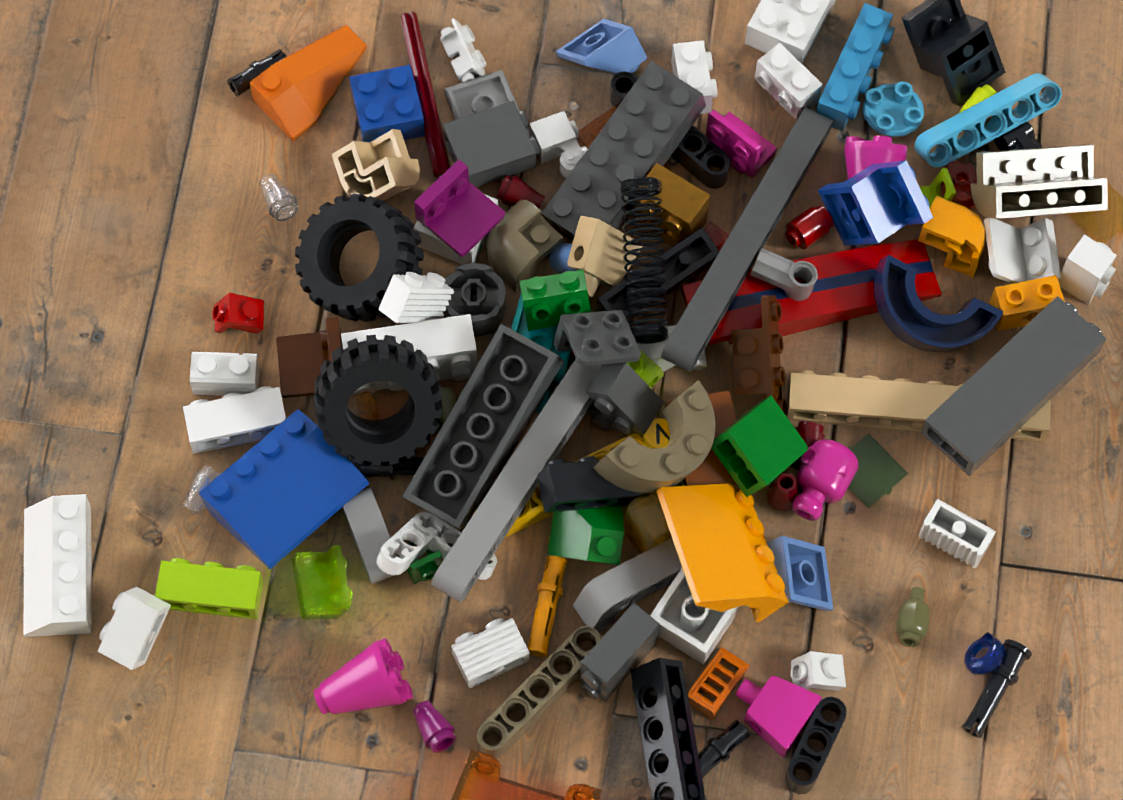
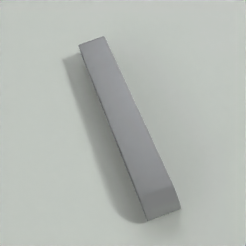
M576 359L574 360L439 566L432 579L431 586L458 602H462L466 598L538 487L537 475L547 466L549 461L557 458L594 401L585 391L602 365L581 366Z

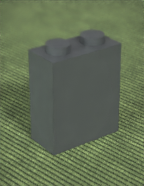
M514 100L443 124V139L453 163L459 159L468 166L469 182L475 187L503 179L506 175L512 176L535 168L536 155L540 154L535 137H529L526 131L528 122L523 110H517Z
M633 603L581 661L579 681L582 683L580 686L583 691L593 699L599 697L606 702L631 674L630 670L636 668L656 646L660 623Z

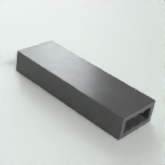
M1057 296L925 420L921 433L968 476H971L1100 353L1106 338L1095 324L1088 323L1083 319L1071 303L1064 302Z

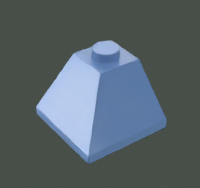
M602 19L556 51L560 58L616 74L623 71L633 73L639 68L640 63L648 59L632 27Z
M780 536L767 541L768 547L772 550L775 557L774 563L777 572L785 584L784 591L788 602L824 611L833 610L825 547L786 536Z

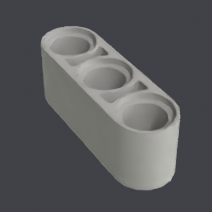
M367 487L342 507V511L369 581L373 584L395 575L383 572L377 565L379 552L383 544L391 537L372 489Z

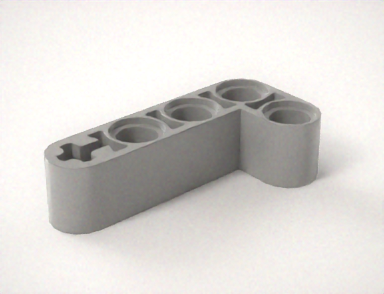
M671 538L597 576L585 585L573 604V608L585 625L593 627L600 632L616 619L622 609L670 585L682 569L673 539Z

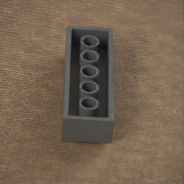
M651 61L543 210L542 215L544 219L555 230L572 241L574 240L581 216L600 219L618 230L623 223L622 215L625 213L621 208L625 202L621 200L620 184L629 178L647 177L656 163L661 166L666 163L706 107L703 93ZM624 196V199L627 200V201L630 200V199H634V198H635V197ZM627 204L624 207L629 211L633 209L634 205Z
M501 324L402 497L463 531L472 518L474 511L479 507L500 475L564 361L552 351Z

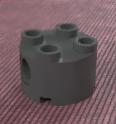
M469 263L455 268V272L450 276L448 274L445 278V284L453 289L454 294L451 295L452 300L448 301L449 305L446 306V311L443 312L444 318L470 314L474 337L493 334L498 330L505 315L506 291L504 281L500 275L498 277L493 272V269L487 265Z

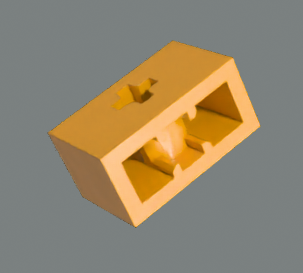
M1057 275L995 287L989 305L1003 311L1002 316L996 323L997 331L1026 326L1057 296L1064 301Z

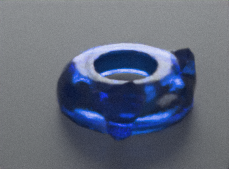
M985 633L966 650L964 663L968 671L975 675H982L1000 666L1005 655V647L993 634ZM989 647L988 652L983 657L975 658L981 649Z

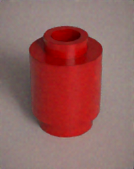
M823 206L810 207L786 224L787 231L785 236L793 247L805 250L829 233V229L834 224L833 219Z

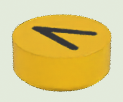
M662 418L653 420L646 433L643 434V441L646 447L654 449L668 446L670 438L668 421Z

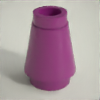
M423 701L414 707L412 712L415 715L427 748H431L434 753H439L454 744L456 741L455 728L432 706L430 701Z

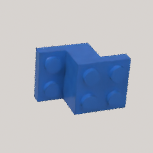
M907 160L872 164L845 182L826 184L818 190L844 246L876 244L906 225L924 224L933 218L929 208V201L922 194L916 181V174Z

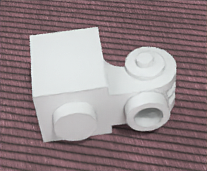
M565 111L529 123V134L531 137L534 136L540 151L538 158L541 164L560 157V174L567 178L587 151V147H580L576 140L579 138V131L574 120L569 121Z

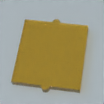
M1108 183V210L1069 213L1097 242L1104 244L1117 233H1123V197Z

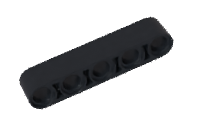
M619 72L611 79L610 102L615 109H617L628 94L621 93L618 90L627 89L630 91L638 80L630 72ZM692 125L671 154V157L703 185L713 189L720 188L727 182L730 165L729 157ZM695 147L698 151L690 152L686 148ZM709 167H718L721 171L714 172L709 170Z

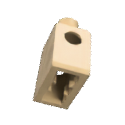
M581 216L567 264L568 267L575 271L584 270L588 296L593 298L599 284L615 287L627 273L624 270L627 262L623 258L627 253L623 250L626 241L623 240V232L600 219ZM626 235L627 240H633V238ZM629 244L626 246V249L631 251L643 246ZM629 254L626 257L628 260L631 261L634 260L637 257V255Z

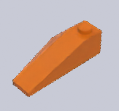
M345 25L274 63L250 82L253 101L294 141L317 123L322 116L323 109L329 100L334 98L337 88L345 76L350 74L366 50L367 45Z

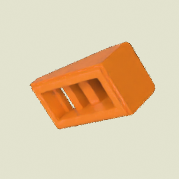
M722 647L689 690L690 706L713 721L750 665ZM724 659L738 668V671L734 674L722 666L720 662ZM717 670L731 680L729 683H726L714 675L713 672ZM708 680L723 688V691L721 693L706 684ZM701 690H704L705 692L716 698V700L713 703L712 701L708 700L707 698L699 694V692Z

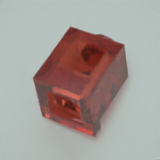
M960 160L948 163L944 168L948 169L956 191V195L951 201L969 209L976 208L972 198L971 183H977V176L972 163L963 165V162ZM942 181L940 187L943 196H945L946 187L945 183Z

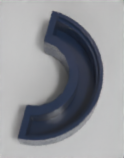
M890 255L881 259L876 268L874 296L881 318L892 333L903 342L917 349L930 352H946L959 349L986 335L1003 314V311L977 298L965 302L956 314L942 315L934 313L922 304L916 294V268Z

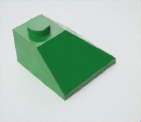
M622 506L553 512L547 554L620 565L624 537Z

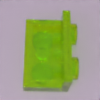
M333 545L327 552H296L291 557L302 620L339 619L350 609L353 596L351 588L347 585L346 558L342 556L340 545Z

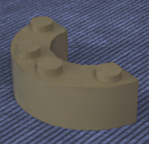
M699 380L662 411L668 421L670 431L667 447L651 449L640 445L629 436L593 468L610 483L636 493H655L660 487H673L685 479L707 457L715 436L713 406Z

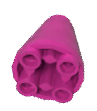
M854 136L846 137L844 157L847 178L850 179L872 164L906 160L907 146L892 144V138L887 136H874L873 141H865L863 138Z
M387 638L372 643L321 682L320 687L314 689V697L323 714L329 712L340 714L400 705L412 699L413 692L406 679L403 680L400 673L405 667L399 652H393Z

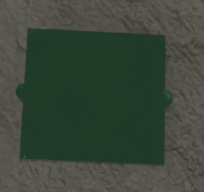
M869 433L852 448L847 447L856 455L859 462L858 470L848 488L868 509L885 494L890 495L892 488L908 475Z

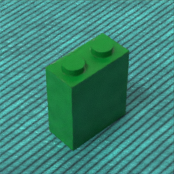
M772 396L751 407L717 435L711 447L746 497L767 486L809 448Z

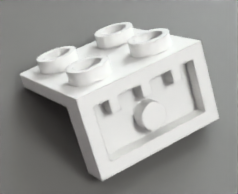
M1043 218L1019 229L997 219H984L989 254L988 266L993 277L1010 284L1057 275L1058 280L1061 279L1052 220Z

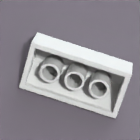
M86 494L51 496L24 509V637L92 633L91 506Z

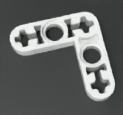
M420 512L383 544L377 557V565L387 574L400 575L428 549L433 552L440 550L443 559H445L452 548L447 543L454 544L462 532L431 513ZM403 540L414 543L416 547L406 544ZM495 554L478 579L485 580L491 577L497 564Z

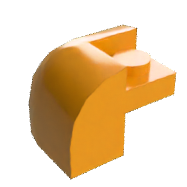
M936 196L930 208L933 218L923 224L918 241L948 252L944 263L945 267L974 277L985 248V227L979 215L969 208Z

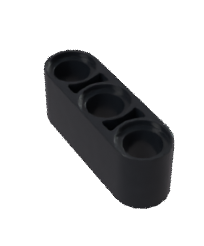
M826 697L818 703L789 763L785 782L788 789L793 793L806 794L814 787L843 726L847 710L843 701L836 697ZM831 710L837 714L838 720L835 722L826 721L822 717L821 712ZM812 739L819 740L823 743L824 750L819 752L813 751L808 747L807 742ZM804 769L809 773L810 779L804 782L799 781L794 777L793 771Z

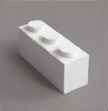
M264 386L257 388L252 393L242 395L240 393H229L224 395L222 399L212 401L200 399L193 401L188 406H183L193 454L262 440L286 419L280 387Z

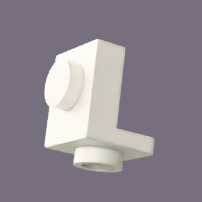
M810 651L791 661V678L793 684L806 690L815 688L834 691L846 688L842 655Z

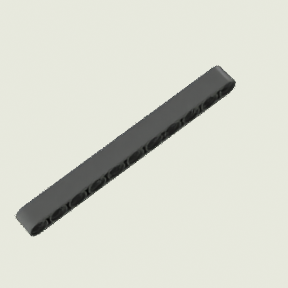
M807 107L804 108L666 342L661 354L662 359L689 372L693 370L757 260L760 251L768 241L824 144L834 120Z

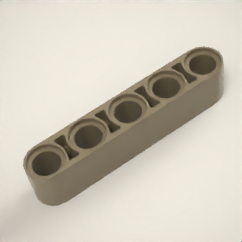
M583 626L575 630L481 724L477 732V746L479 752L484 757L495 759L502 756L580 678L581 661L590 651L579 649L577 644L582 640H589L596 645L601 640V636L596 629ZM565 663L572 670L568 674L562 675L558 674L554 667L557 664ZM540 686L547 689L549 693L543 698H536L530 692L533 688ZM512 710H520L524 713L525 717L519 722H513L508 719L507 715ZM493 733L500 736L502 740L495 746H489L483 741L484 737Z

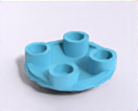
M904 81L897 84H883L868 90L862 107L864 118L870 127L880 134L891 137L905 136L914 132L922 123L924 116L923 102L913 91L912 85Z

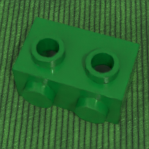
M584 270L567 271L561 274L533 277L519 281L528 331L558 326L561 315L591 312Z

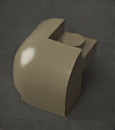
M520 200L505 213V217L488 233L486 240L488 263L494 272L500 275L517 292L521 289L519 281L531 279L539 274V262L563 243V237L541 216V210L527 200Z

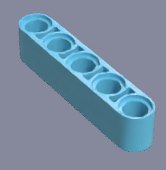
M1041 73L1032 74L923 132L915 141V152L932 167L939 168L1055 107L1061 100V88ZM1046 87L1045 91L1039 95L1041 89ZM1019 101L1017 107L1012 110V106ZM991 116L990 121L984 125L985 120ZM964 130L962 137L957 139L958 134ZM937 145L935 151L929 154L931 148Z

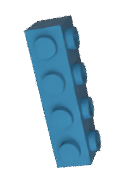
M864 3L827 82L816 110L817 113L834 120L832 127L844 131L849 118L855 119L861 102H858V98L861 93L864 95L867 93L872 81V77L869 76L872 68L878 69L884 52H881L883 44L889 45L895 28L891 26L892 13Z

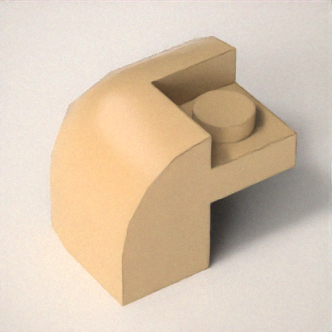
M392 129L372 142L353 141L331 154L341 185L345 192L351 195L363 194L367 197L372 196L383 201L393 198L414 186L419 180L420 167L418 159H410L401 130Z

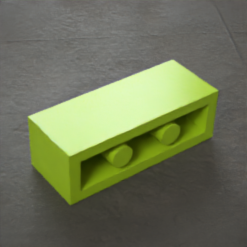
M172 558L171 561H161L155 597L170 604L169 610L258 620L263 579L261 571H256L251 566L239 565L234 569L225 568L217 562H204L203 565L190 564V561L186 559Z

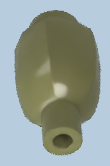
M921 587L912 588L910 599L902 604L897 617L896 631L900 637L899 642L907 647L919 646L920 640L926 636L928 630L929 607L923 601L925 590Z

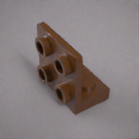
M338 317L325 318L326 330L317 333L279 336L276 338L280 387L283 398L315 394L314 384L316 376L321 375L320 367L325 360L332 361L331 353L338 347L342 348Z

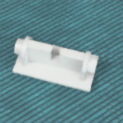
M454 18L451 19L454 28L447 27L443 29L440 40L448 57L452 58L460 54L458 58L451 61L458 80L466 82L475 79L474 77L478 74L485 76L484 67L487 64L479 50H475L472 44L475 41V37L468 25L462 26Z

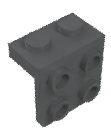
M622 310L565 314L560 316L553 342L557 352L573 350L576 360L581 366L627 363L639 360L641 352Z

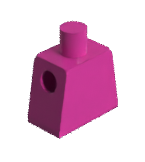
M773 675L768 679L763 688L745 679L735 696L751 705L746 712L745 723L784 758L810 721L818 703L822 700V697L818 694Z

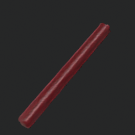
M413 11L405 12L401 15V25L424 118L425 138L433 175L436 178H440L450 166L417 14Z

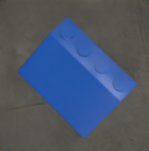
M297 409L201 490L199 495L210 515L267 568L271 569L362 491L369 482L347 457H342L335 452V445H328L323 437V431Z

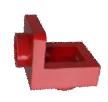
M229 292L213 307L212 319L215 321V332L223 333L226 329L233 328L256 334L260 333L264 329V300Z

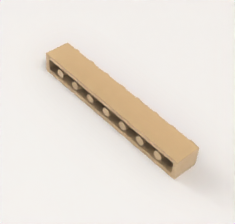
M801 370L797 373L791 372L787 418L789 421L798 422L810 421L822 424L921 432L925 420L963 384L951 386L945 385L940 381L915 383L906 378L890 381L880 380L879 377L871 375L853 378L843 373L816 375L812 371ZM1051 399L1009 439L1045 442L1050 431Z

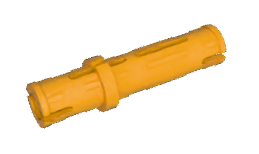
M551 555L546 557L542 583H539L537 587V592L539 593L527 646L530 655L537 657H547L559 598L563 596L564 589L561 586L567 560L559 556Z

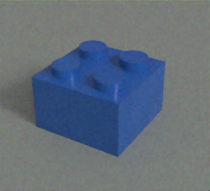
M411 65L349 77L351 95L362 142H372L392 129L401 130L404 140L425 136L424 118Z

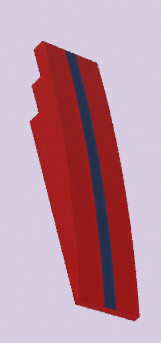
M918 239L792 260L795 263L798 261L809 262L814 265L818 273L812 293L807 299L802 301L792 300L783 289L751 276V269L707 346L728 341L729 345H731V330L762 328L761 296L775 295L777 301L781 304L782 317L778 321V330L782 336L879 312L874 296V278L879 261L887 255L917 269L915 288L916 294L921 301L941 297L942 292L925 245L919 242ZM794 278L798 283L807 284L801 278ZM702 281L682 285L681 292L686 307L689 305Z

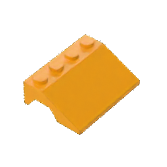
M727 483L660 487L656 490L695 605L719 612L742 605L749 606L755 621L761 622L788 603L784 591L785 584L777 572L774 563L775 557L765 539L764 527L757 517L752 495L746 497L740 487Z

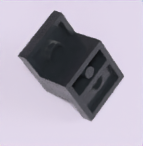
M926 0L901 18L920 69L943 78L952 103L961 105L970 98L977 87H983L985 84L989 85L1006 73L988 22L965 14L960 0Z

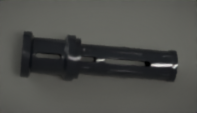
M1011 639L1004 641L1003 653L997 663H993L990 666L991 678L987 682L966 722L962 725V729L969 734L974 723H978L972 734L973 737H982V733L1008 686L1017 683L1019 679L1017 674L1022 664L1032 656V652L1017 641Z

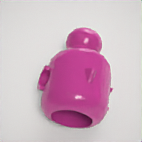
M829 439L818 440L801 456L802 464L796 475L797 483L803 492L795 497L792 504L793 511L809 521H815L821 516L824 502L834 503L842 499L859 467L856 455L849 448Z

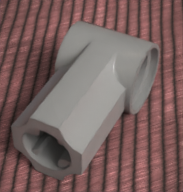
M763 248L750 274L783 289L789 298L796 301L805 300L810 296L818 277L817 269L811 263L806 261L795 263ZM794 278H801L807 284L798 283Z

